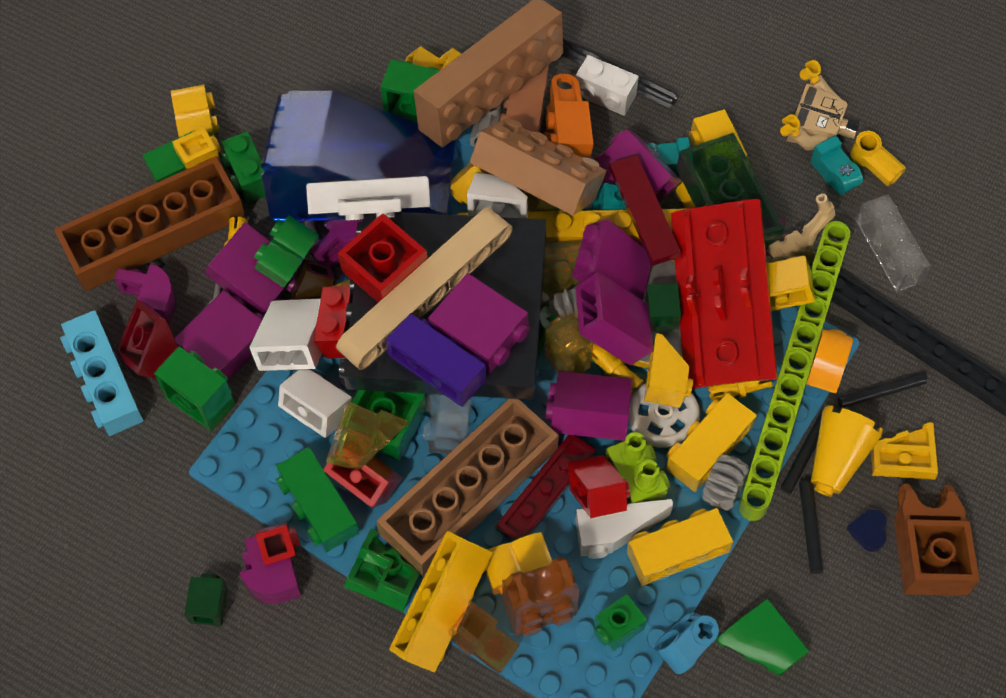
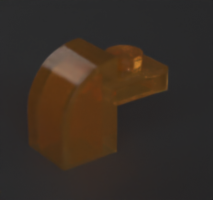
M471 601L448 631L449 636L467 654L475 655L497 673H500L519 647V644L496 628L495 625L498 621Z

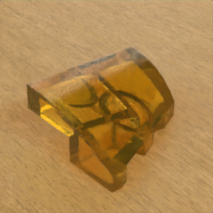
M348 401L344 405L326 462L342 467L361 469L407 425L408 421L383 410L375 413Z

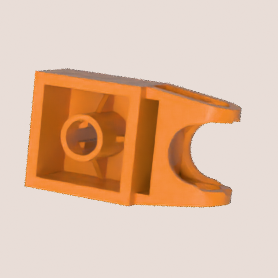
M570 74L555 75L552 78L550 103L545 114L546 132H543V134L548 138V141L571 148L573 154L581 158H591L594 143L588 101H582L578 79ZM567 82L572 88L562 89L557 84Z

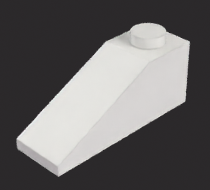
M672 499L627 504V511L591 519L584 509H577L575 522L580 557L588 556L590 559H599L606 557L608 553L618 550L631 541L634 535L647 531L668 518L673 507Z

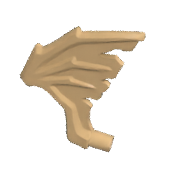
M819 194L816 197L819 210L815 217L803 227L802 234L797 230L784 237L783 242L778 240L768 246L767 252L771 257H766L767 264L800 256H806L808 264L813 262L816 252L812 249L817 234L835 216L833 203L829 201L826 194Z

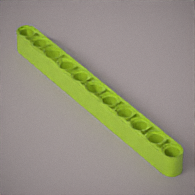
M840 221L829 222L825 226L820 238L811 272L813 287H820L824 291L821 292L814 288L815 302L799 306L742 491L738 509L743 518L749 521H757L764 517L773 496L850 238L848 226ZM830 238H835L839 242L832 241ZM822 262L829 263L831 267L823 265ZM806 312H812L817 317H811ZM798 338H806L810 343H803ZM796 363L800 365L802 369H795L790 364ZM782 390H790L794 393V395L787 396L782 392ZM781 416L786 422L779 423L773 417ZM765 443L775 444L778 450L768 449ZM764 470L770 475V478H761L756 471ZM756 498L761 502L762 506H752L747 499Z

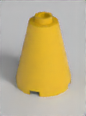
M826 406L822 412L811 476V483L815 485L814 490L828 497H832L833 493L840 494L883 433L881 427L877 430L873 428L875 422L871 419L844 408L841 409L840 413L832 412L834 406Z

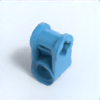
M693 612L685 613L667 633L659 638L655 644V650L674 673L682 674L689 670L696 663L699 656L716 640L719 633L718 624L711 616L699 615Z

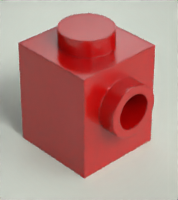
M288 521L259 529L255 533L264 566L296 556L295 547L300 546V540L296 527L289 528Z

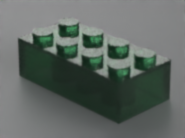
M734 133L679 151L676 170L696 208L741 200L760 199L765 250H768V246L774 242L781 241L784 226Z

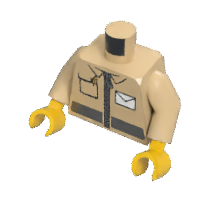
M816 60L805 63L806 68L800 71V78L805 81H811L810 84H806L795 115L791 114L782 119V123L785 125L780 129L781 135L788 136V142L797 143L806 151L814 150L816 145L835 135L837 136V134L854 139L859 123L843 118L848 105L847 102L842 100L830 88L824 78L819 75L821 66Z

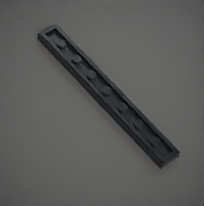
M822 262L823 265L831 267L829 263ZM840 269L831 301L1006 417L1005 377ZM814 287V288H815L816 290H818V291H821V292L824 291V290H823L822 288H820V287Z

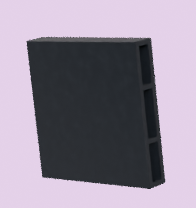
M394 212L395 217L389 219L426 249L429 258L475 216ZM376 213L364 214L363 221L357 223L356 236L376 219ZM502 217L513 227L511 235L474 269L470 275L528 312L530 329L522 342H516L510 349V355L503 365H497L491 373L486 370V381L472 397L535 400L546 247V219ZM350 279V293L353 294L352 303H347L346 320L350 321L349 329L378 304L352 279ZM448 294L443 299H441L432 309H430L422 318L428 321L429 316L442 303V301L448 296ZM387 349L363 370H359L346 357L345 359H340L339 377L344 378L346 389L444 395L388 356Z

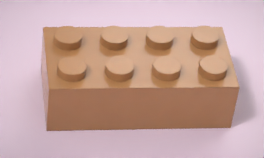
M504 119L481 130L469 162L572 216L595 201L607 171L599 167L597 161L586 157L581 158L573 154L571 148L561 144L556 145L548 141L544 134L530 132L522 128V124L513 119Z

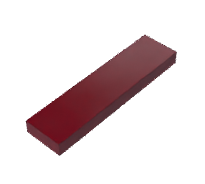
M635 155L609 163V170L651 265L654 266L680 258L681 250L638 156Z
M568 435L495 525V529L512 542L531 535L568 489V462L592 458L596 453V449L578 436Z

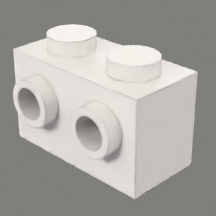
M587 55L575 77L579 81L581 97L623 116L626 115L637 95L638 75L590 55Z
M300 369L280 385L278 407L326 438L341 426V422L351 405L352 397L344 390L325 380L320 374L310 369Z

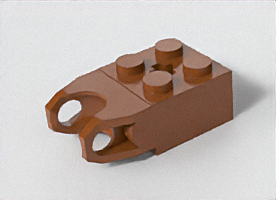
M902 484L898 490V507L894 518V527L904 595L967 596L980 579L970 521H967L965 508L956 495L955 489L952 485H945L944 490L940 491L938 508H930L918 500L910 484Z
M564 557L554 559L549 565L525 573L521 571L512 573L507 579L502 580V601L515 636L520 634L524 636L537 634L542 630L543 626L552 623L555 626L564 625L572 621L573 616L577 615L579 587L570 568L569 561Z

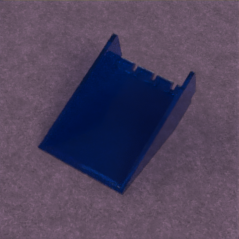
M332 90L289 91L288 94L279 95L261 168L264 170L261 177L270 219L273 221H285L288 215L296 220H346L345 215H339V212L308 214L306 189L308 183L427 176L429 179L430 207L401 208V212L448 214L456 140L449 142L442 148L419 131L417 123Z

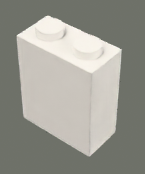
M321 299L271 301L249 347L259 371L316 369L322 352L313 340Z

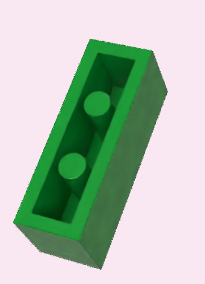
M310 447L276 465L279 477L275 480L284 495L290 493L295 501L291 504V507L300 521L304 518L310 526L306 531L315 546L321 544L327 553L359 534L357 522L323 471Z

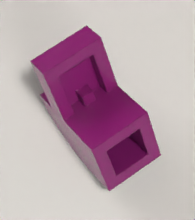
M345 216L326 223L323 227L327 235L309 250L315 262L331 268L339 263L337 253L356 237L357 223L363 220H346Z
M150 264L147 274L137 269L124 270L118 268L114 279L120 293L138 296V300L150 306L165 318L167 324L170 325L176 307V295L165 271L153 264Z
M256 536L244 539L247 550L241 553L246 570L239 573L248 592L255 599L269 604L282 603L301 597L291 559H284L264 566Z

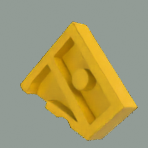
M928 422L923 425L922 429L909 433L906 430L896 434L893 438L879 440L871 450L872 476L935 480L938 475L934 424Z

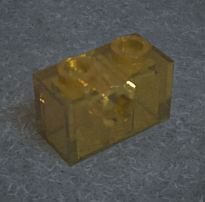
M572 313L565 318L559 317L553 320L546 329L545 356L557 372L583 373L591 368L593 342L580 335L578 320Z

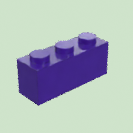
M410 313L386 339L388 356L461 407L466 404L486 381V365L484 361L475 353L469 354L460 348L459 344L452 337H444L437 332L426 319H418Z

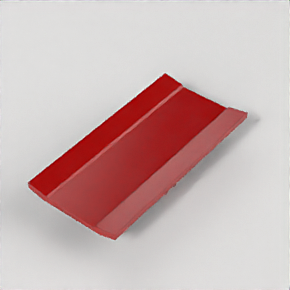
M741 200L671 213L672 233L681 250L680 258L675 259V271L681 310L682 356L689 365L688 379H693L692 390L751 381L777 380L761 200Z

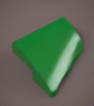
M371 528L360 548L358 558L345 581L344 587L404 612L420 573L411 564L404 562L401 559L400 553L393 547L388 549L378 539L379 533Z
M768 599L716 638L719 646L724 647L725 645L744 655V659L752 663L758 662L764 665L766 670L779 677L802 661L809 652Z

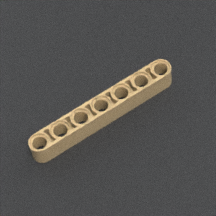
M484 208L348 329L338 340L336 349L359 370L367 368L387 349L386 339L410 313L421 319L454 289L467 273L470 274L509 238L513 227L491 208Z

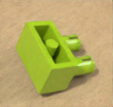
M632 432L627 435L624 442L608 447L605 457L611 465L615 466L620 476L628 481L630 497L627 498V504L665 500L668 488L670 487L668 478L663 470L659 471V467L657 468L658 464L655 462L656 455L650 443L646 444V439L644 440V436L638 432Z

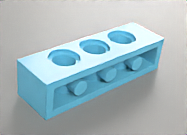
M91 311L62 323L61 326L65 335L60 337L67 354L73 352L75 360L70 361L76 377L80 378L83 376L85 385L80 387L87 403L93 401L96 410L91 411V414L98 429L104 426L108 435L111 436L144 422L96 311ZM94 346L91 351L83 352L86 348ZM105 371L101 376L93 377L97 372ZM116 396L112 401L104 402L107 397Z

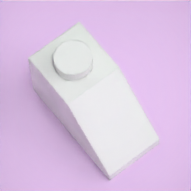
M475 173L467 192L468 216H476L484 208L489 207L500 217L528 219V197L522 191L495 175Z

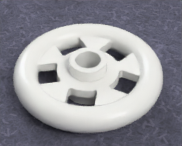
M646 383L638 387L630 397L628 424L632 432L641 433L644 436L643 439H646V444L650 443L651 446L657 448H671L676 442L682 444L688 437L686 433L690 426L696 420L700 422V409L695 396L691 393L689 398L684 397L683 402L687 409L679 411L677 407L644 401ZM640 404L649 406L648 416L639 415ZM666 409L669 414L661 415L658 410ZM677 420L685 424L679 432L671 428ZM651 423L658 428H663L660 435L647 430Z

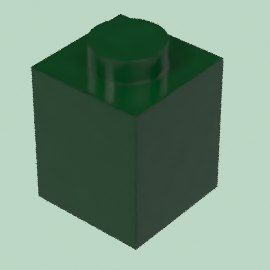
M678 283L647 284L645 302L648 304L651 331L656 330L660 333H667L678 329L681 319Z
M205 573L201 574V577L191 576L184 612L189 623L222 626L228 588L224 580L220 579L218 575Z

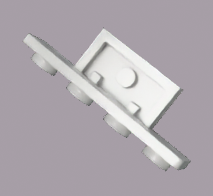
M427 176L318 182L306 185L308 214L339 212V215H345L346 220L364 219V214L376 213L377 218L383 213L388 218L395 217L394 212H401V208L430 207L429 179Z

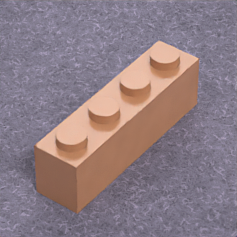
M549 65L542 69L537 76L532 77L523 84L517 92H513L504 99L503 109H507V112L501 113L500 121L513 119L521 123L522 128L530 132L540 133L548 85Z

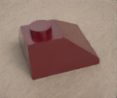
M137 299L115 355L138 375L156 379L154 373L178 346L166 319L146 303Z

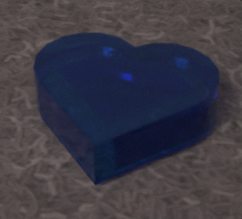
M872 509L848 525L847 531L866 551L877 552L886 541V534L883 530L886 527L887 520L881 511Z

